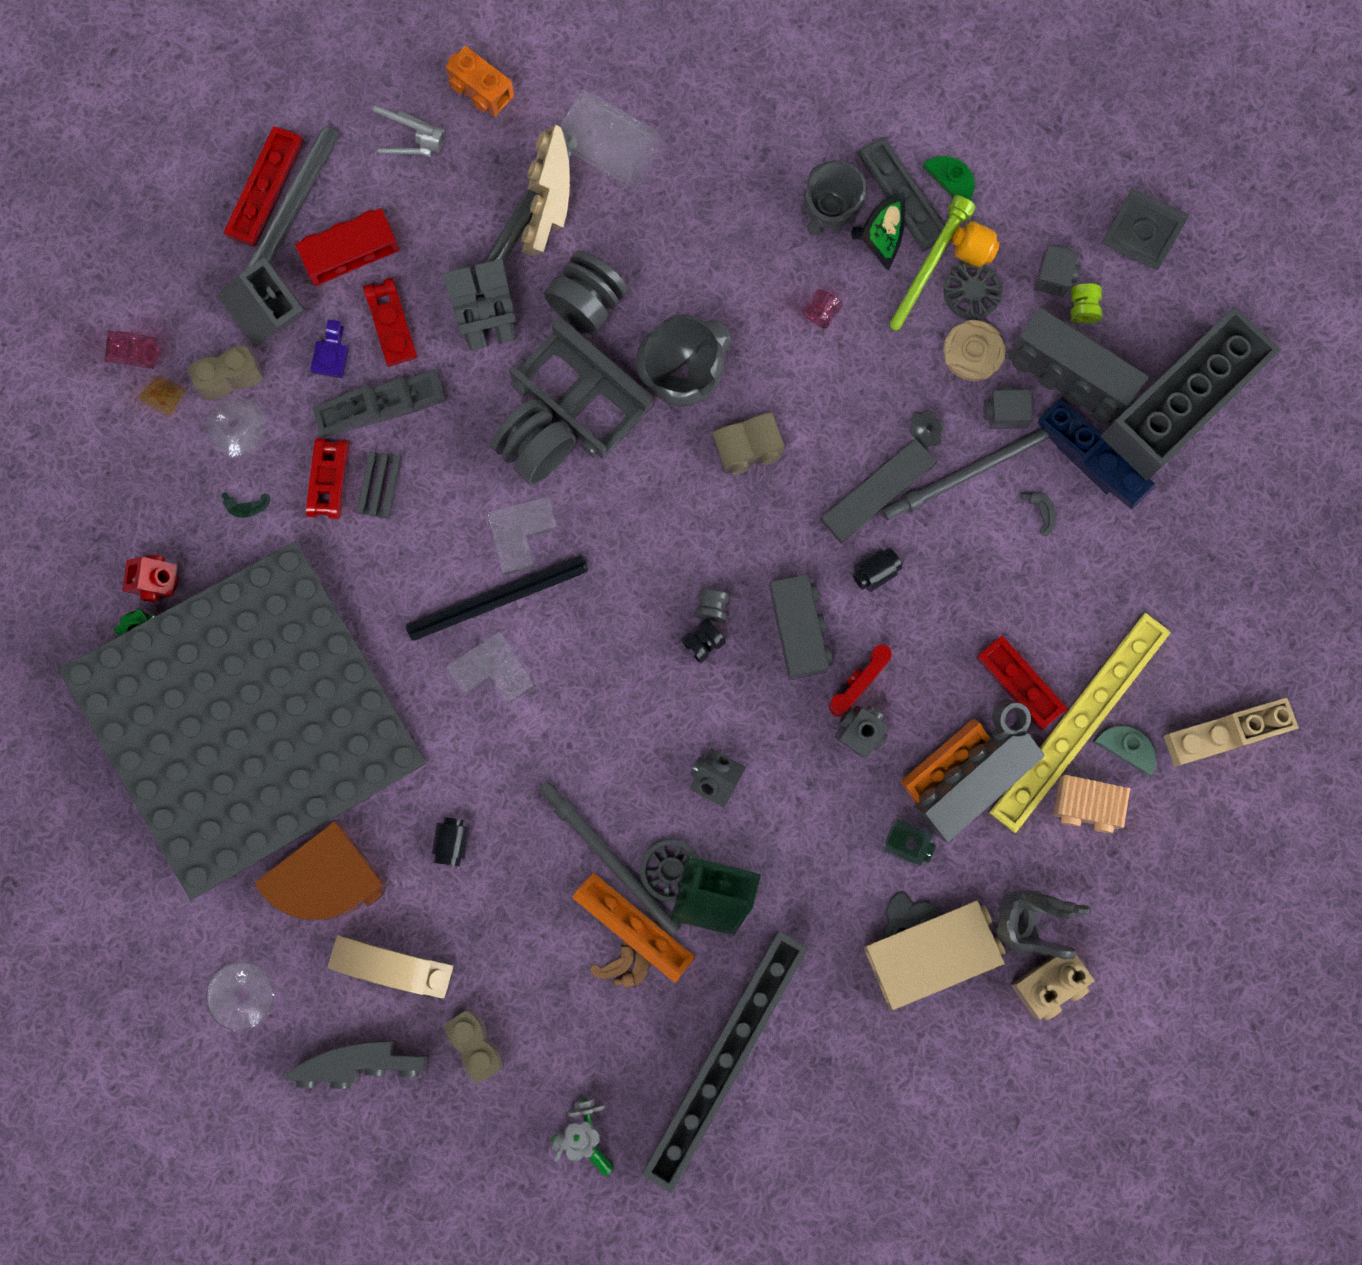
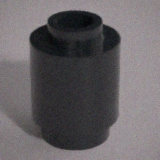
M891 548L879 549L855 564V572L852 576L860 589L864 590L866 588L869 592H872L898 575L897 572L902 569V564L897 554Z
M444 817L443 823L436 824L432 854L435 855L434 863L460 867L461 858L465 859L469 827L463 826L464 820Z

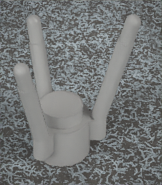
M378 106L372 107L374 112L416 129L415 143L420 144L421 147H380L377 149L378 153L423 155L430 158L432 151L440 152L445 138L444 128L426 123L403 111H398L396 114Z

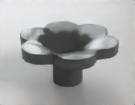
M931 410L914 413L911 417L912 426L909 428L910 434L924 448L941 444V433L944 430L943 422L937 419Z

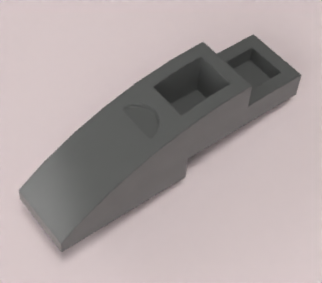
M396 1040L358 1043L331 1050L300 1064L286 1074V1081H296V1087L315 1088L317 1087V1082H330V1088L350 1089L351 1083L360 1081L361 1069H365L366 1076H385V1070H399V1077H419V1071L428 1069L429 1055L395 1054Z

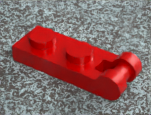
M393 277L384 279V283L373 286L372 283L364 285L363 290L387 366L391 367L417 359L418 357ZM388 295L390 302L379 305L377 298Z

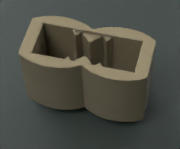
M247 346L230 348L218 358L207 357L200 359L188 368L194 388L204 400L220 399L232 392L233 389H247L258 384L263 379L257 359Z
M773 413L762 414L712 432V439L724 473L732 471L733 475H738L748 471L751 464L762 462L763 465L772 464L780 459V455L784 454L785 447Z
M471 1009L466 1010L445 1023V1030L450 1043L456 1050L462 1053L463 1066L467 1074L475 1082L480 1083L504 1069L502 1055L496 1045L487 1039L484 1022L476 1012Z

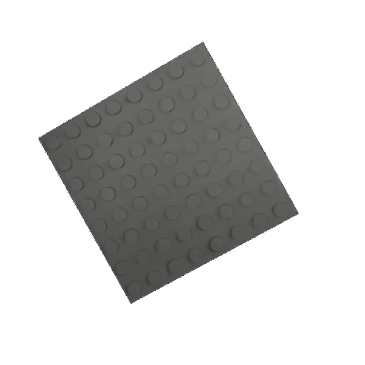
M296 541L58 669L190 900L201 896L426 765L421 753Z

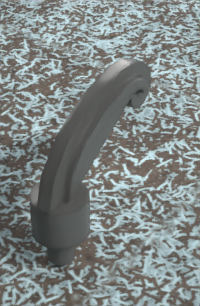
M1031 491L1030 494H1021L1023 500H1029V504H1035L1039 507L1045 525L1040 529V534L1047 536L1052 533L1056 523L1053 502L1047 495L1041 492Z

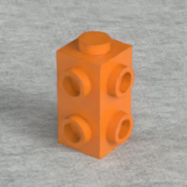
M466 45L449 58L445 67L449 79L448 84L456 93L460 95L464 93L471 98L473 105L481 112L487 111L496 117L515 96L512 81Z

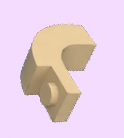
M339 935L336 936L327 967L369 982L442 999L445 998L453 966L393 951Z

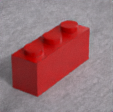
M382 208L367 210L361 213L358 218L348 222H338L329 230L319 234L307 235L302 241L295 244L315 287L400 251Z

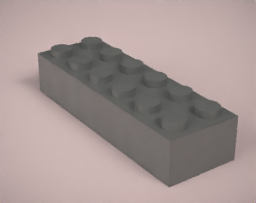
M1234 307L1121 414L1100 437L1148 481L1265 367L1281 349Z

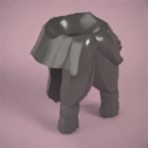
M1020 890L1010 892L1004 895L1003 901L998 908L999 924L996 932L1001 941L1015 952L1051 955L1062 960L1074 959L1076 949L1045 942L1039 937L1037 927L1039 913L1064 919H1074L1075 913L1082 915L1091 914V907L1076 905L1074 902H1065L1053 896L1043 895L1041 891Z

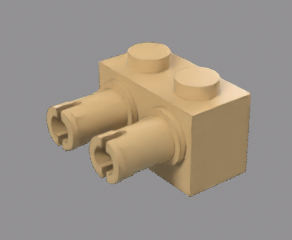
M1075 955L1074 959L1068 960L1051 956L1010 985L1034 1019L1040 1020L1044 1018L1045 1021H1048L1062 1011L1060 1005L1070 998L1075 1002L1089 993L1090 990L1087 986L1095 981L1077 955Z

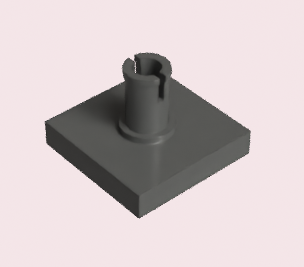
M1131 188L1102 244L1159 270L1186 223L1189 214L1135 188Z

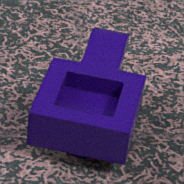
M328 319L326 342L316 341L310 369L313 374L343 378L349 348L341 345L344 326H341L340 321Z

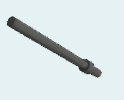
M1040 429L919 491L914 489L904 494L903 499L882 509L883 515L886 520H890L908 510L913 512L923 507V502L1050 439L1049 435L1043 429Z
M548 781L543 784L539 791L555 808L553 812L562 821L566 820L669 935H674L681 928L677 922L575 811L577 807L568 798L565 800Z

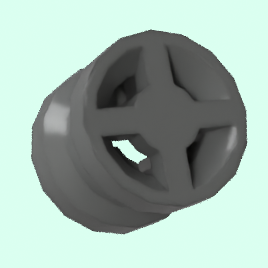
M710 589L699 590L698 598L700 605L696 608L694 616L702 620L706 618L713 622H726L727 614L724 610L725 605L729 603L730 595Z

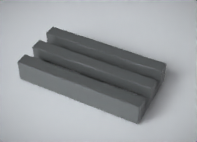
M369 451L357 507L358 514L390 518L402 460L400 456L394 455L393 457L385 453L380 455ZM376 461H380L372 502L369 509L366 508L370 492L372 477L374 473ZM387 463H392L383 511L378 510Z

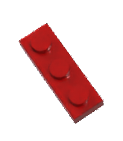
M1003 635L976 657L1015 702L1021 703L1029 709L1031 720L1040 731L1045 729L1068 709Z

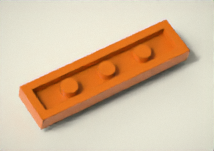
M594 872L572 896L575 901L674 983L677 982L696 958Z

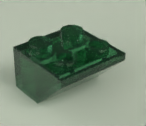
M687 855L671 920L735 935L753 908L761 874Z

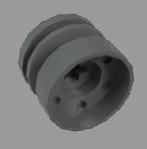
M577 250L570 257V262L566 263L563 267V273L566 277H555L543 294L549 306L559 316L583 332L594 335L608 319V312L605 308H616L618 300L626 295L627 286L623 279L605 262L590 253Z
M536 399L530 400L517 408L496 431L490 445L498 455L502 454V459L506 463L516 461L514 470L531 486L546 479L569 455L576 441V437L562 423L555 422L551 424L553 416L548 410L543 411V406Z

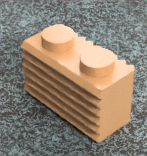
M1063 775L1059 777L1053 816L1060 817L1061 824L1081 827V822L1094 824V831L1113 834L1114 829L1124 828L1130 788Z

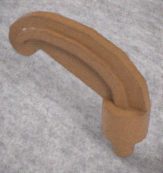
M623 941V947H620L621 957L601 969L596 964L592 965L590 968L591 974L600 979L621 975L633 964L634 949Z
M637 952L632 973L623 974V978L615 979L614 985H624V988L642 983L648 972L649 961Z

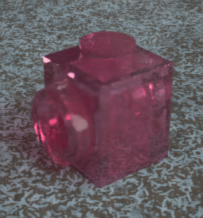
M108 330L104 362L154 369L155 362L161 354L157 338L136 333Z

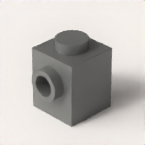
M1048 245L1042 256L1034 290L1065 297L1071 283L1075 284L1079 276L1081 265L1076 264L1079 253L1071 251L1063 245Z
M1002 386L993 390L988 401H984L983 406L984 420H989L990 429H1028L1033 421L1031 390H1015L1013 386Z

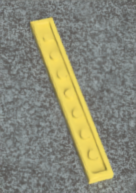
M1147 613L1140 617L1039 748L1045 757L1003 793L989 811L990 815L1014 834L1019 830L1171 632Z

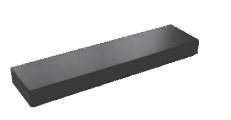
M885 137L859 150V158L886 198L893 194L904 193L905 226L921 250L924 252L933 247L944 224Z
M915 439L825 514L820 521L842 544L936 465L937 461Z

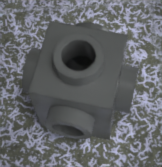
M856 705L854 709L849 708L839 721L841 728L834 738L859 756L867 759L873 749L878 750L883 745L888 736L885 732L889 726L881 721L884 715L872 706L868 705L864 709ZM865 725V731L861 733V729Z
M711 748L705 760L699 757L693 766L690 774L695 778L689 789L724 808L746 767Z

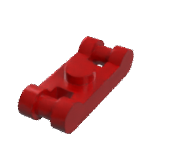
M315 438L306 502L307 517L318 518V515H328L329 519H340L346 461L349 451L348 440L338 439L337 442H327L326 438ZM326 454L335 455L334 461L325 460ZM320 494L330 495L329 503L320 502Z
M877 645L870 655V664L864 671L858 668L847 680L846 683L850 685V688L845 694H836L832 698L828 709L833 716H843L885 668L892 657L891 649L888 646Z

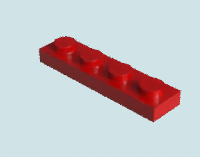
M276 126L272 127L223 233L227 238L255 248L304 142L300 135Z

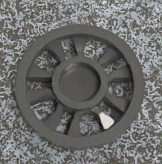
M965 263L958 265L957 268L952 270L945 281L943 289L944 299L950 310L965 319H981L990 315L997 308L1002 296V284L996 275V271L986 267L985 264L981 267H974ZM967 270H976V275L971 277ZM981 272L986 274L983 280L978 278ZM958 273H961V275L965 278V281L962 280ZM992 279L995 285L987 286L985 282ZM950 282L958 283L960 288H949ZM986 292L996 293V296L990 295V294H985V293H986ZM960 293V297L951 300L950 296ZM983 299L992 304L987 310L981 303ZM961 301H965L969 305L966 312L957 307ZM977 303L978 313L973 312V304Z
M664 840L653 845L644 855L640 869L641 879L647 891L655 898L666 902L681 901L693 894L700 884L702 878L701 860L690 845L679 840ZM666 845H676V852L673 857L666 855ZM682 848H685L688 852L680 861L676 857ZM657 849L665 857L662 862L653 853ZM693 857L697 867L692 869L685 868V860ZM648 859L658 863L659 867L657 870H646ZM684 872L697 874L696 880L683 877ZM656 873L659 874V879L648 883V876ZM681 880L686 881L691 886L684 894L678 888V883ZM661 881L666 884L663 895L653 889ZM669 884H675V897H669Z

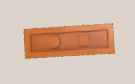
M972 719L901 780L900 783L915 804L919 803L921 794L927 789L937 786L944 779V775L949 769L963 763L974 747L987 743L990 740L988 734L978 721Z

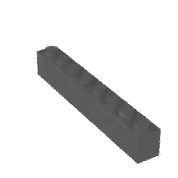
M777 931L642 1171L643 1177L672 1194L809 948Z

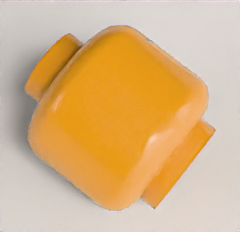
M976 221L968 222L964 228L959 226L951 240V244L955 245V257L974 267H981L985 263L990 264L1000 246V242L997 241L996 232Z

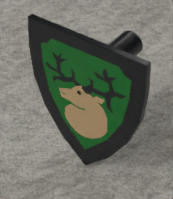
M904 193L893 194L882 200L873 209L864 227H853L851 230V237L863 240L887 270H890L902 241L905 224Z

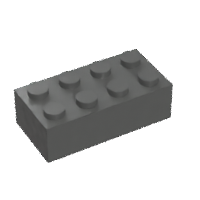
M1039 307L1019 336L1008 357L1012 360V365L1017 370L1023 373L1029 371L1039 378L1038 381L1042 386L1050 390L1057 389L1062 392L1070 404L1076 407H1081L1082 405L1092 412L1091 415L1095 420L1102 424H1112L1123 414L1149 377L1041 307Z

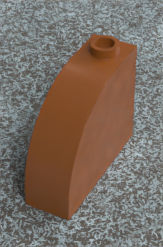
M336 821L332 822L253 883L273 907L287 915L306 920L335 919L351 913L364 903L368 907L384 895L381 890L387 886L341 823Z

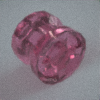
M818 289L813 294V301L810 304H806L802 312L807 319L826 329L832 322L831 317L833 314L839 313L842 305L832 294Z

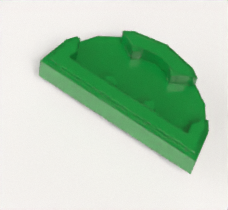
M949 156L933 157L923 163L922 167L952 198L955 195H959L971 201L975 183L973 174L966 164L957 158Z

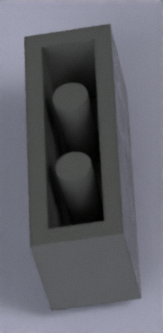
M809 574L771 581L769 590L788 680L827 673L829 669L828 664H833L830 646L824 645L821 633L826 632L823 614H817L815 602H819L816 583H810Z

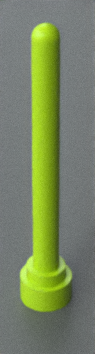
M955 195L948 206L949 219L890 321L889 326L893 331H898L902 327L959 224L969 220L976 207L967 198Z

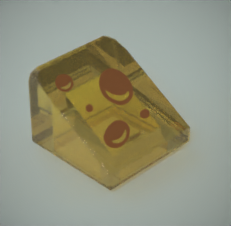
M158 376L140 393L138 399L143 404L171 417L186 390Z

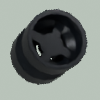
M706 618L698 624V629L695 632L687 633L681 638L684 646L688 650L692 649L695 653L694 658L699 663H703L708 659L709 653L713 649H720L726 644L720 632Z

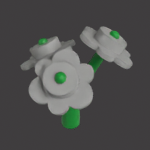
M583 1097L581 1100L574 1102L575 1108L569 1109L567 1112L569 1117L582 1114L584 1122L580 1126L576 1123H567L564 1131L558 1129L556 1135L551 1138L553 1142L551 1149L556 1151L554 1161L558 1162L564 1149L570 1161H579L582 1156L588 1158L599 1172L606 1176L613 1170V1165L596 1147L600 1141V1135L596 1130H593L590 1113L605 1109V1105L595 1103L594 1098L587 1099Z

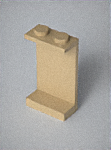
M978 901L970 902L958 909L880 941L863 946L890 1010H895L1005 964L1002 956L1006 955L1004 947L998 936L993 938L988 926L992 924V920L985 905L980 906Z

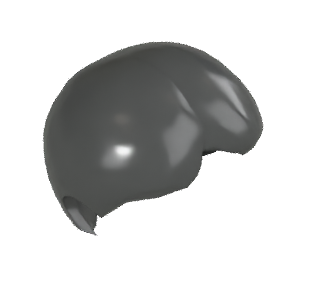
M687 314L674 315L667 318L659 328L644 337L638 348L636 364L641 380L646 386L654 390L655 394L663 402L672 406H693L708 399L716 390L723 376L726 364L725 353L730 348L732 342L731 331L724 323L718 320L703 322L697 317ZM687 363L689 379L671 376L672 373Z

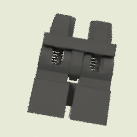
M502 259L474 265L476 276H473L470 266L442 273L460 335L465 336L471 351L487 347L483 330L495 327L499 344L515 340L513 323L516 321ZM481 294H484V295H485V298H484V296H481V297H477V300H476V296L481 295Z

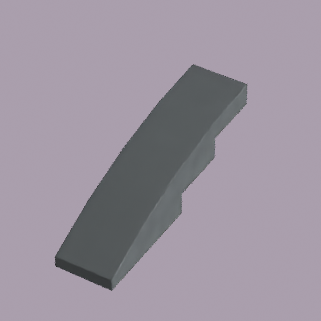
M432 369L407 380L399 377L374 388L366 385L312 408L319 435L327 437L426 409L445 402L446 397L439 372Z

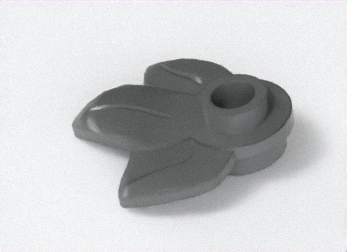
M904 891L896 894L886 908L889 923L884 929V939L897 934V930L904 931L938 917L939 908L931 903H919L913 906L909 896Z

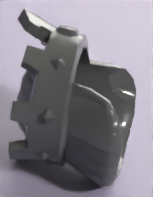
M833 160L820 163L810 171L808 189L803 194L805 196L804 204L800 208L802 215L807 214L811 219L807 225L810 234H820L823 227L832 228V234L840 233L841 227L848 223L852 226L855 222V217H857L856 211L866 199L867 186L864 175L854 165L851 166L850 163L845 161Z

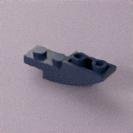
M1061 399L1038 419V424L1049 435V438L1058 449L1106 495L1111 492L1132 510L1154 489L1155 483L1152 480L1146 481L1100 437L1102 435L1100 431Z

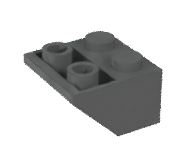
M265 257L240 273L218 295L255 348L307 313L277 270Z

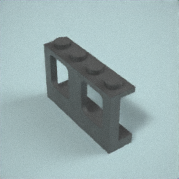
M559 317L552 325L553 333L518 369L514 366L509 369L512 380L511 386L523 397L529 394L534 400L536 399L543 406V411L548 410L551 415L582 441L580 446L590 456L594 457L597 454L604 459L654 406L653 396L565 320ZM552 355H558L579 374V378L556 402L529 380ZM599 394L607 397L625 413V418L603 442H600L575 420L583 409Z

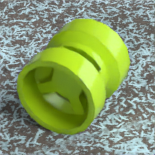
M1086 283L1071 288V301L1074 302V307L1071 309V321L1073 323L1093 324L1102 320V307L1099 306V301L1102 299V287L1100 285Z

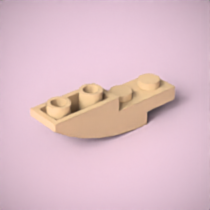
M557 125L540 133L536 142V149H538L536 161L534 160L531 163L527 177L530 179L527 189L538 193L533 198L530 206V212L533 213L530 224L525 227L522 234V242H524L522 252L531 256L544 253L550 230L555 231L563 228L567 214L570 190L569 159L562 129Z
M1284 698L1169 733L1163 737L1174 767L1293 731L1299 727L1288 698Z

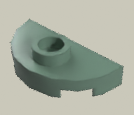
M1115 726L1102 732L1093 741L1098 746L1149 777L1152 776L1156 765L1155 750L1150 740L1141 731L1128 726Z

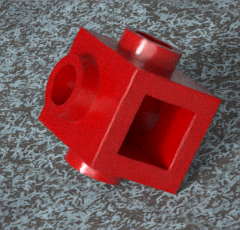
M146 555V557L126 560L122 591L140 595L141 601L159 603L161 598L173 596L177 588V565L165 562L166 558L159 555Z

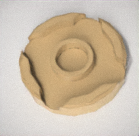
M965 321V323L952 328L944 341L943 356L945 363L953 374L963 380L976 382L988 379L997 373L1005 360V342L1000 337L999 331L985 321Z

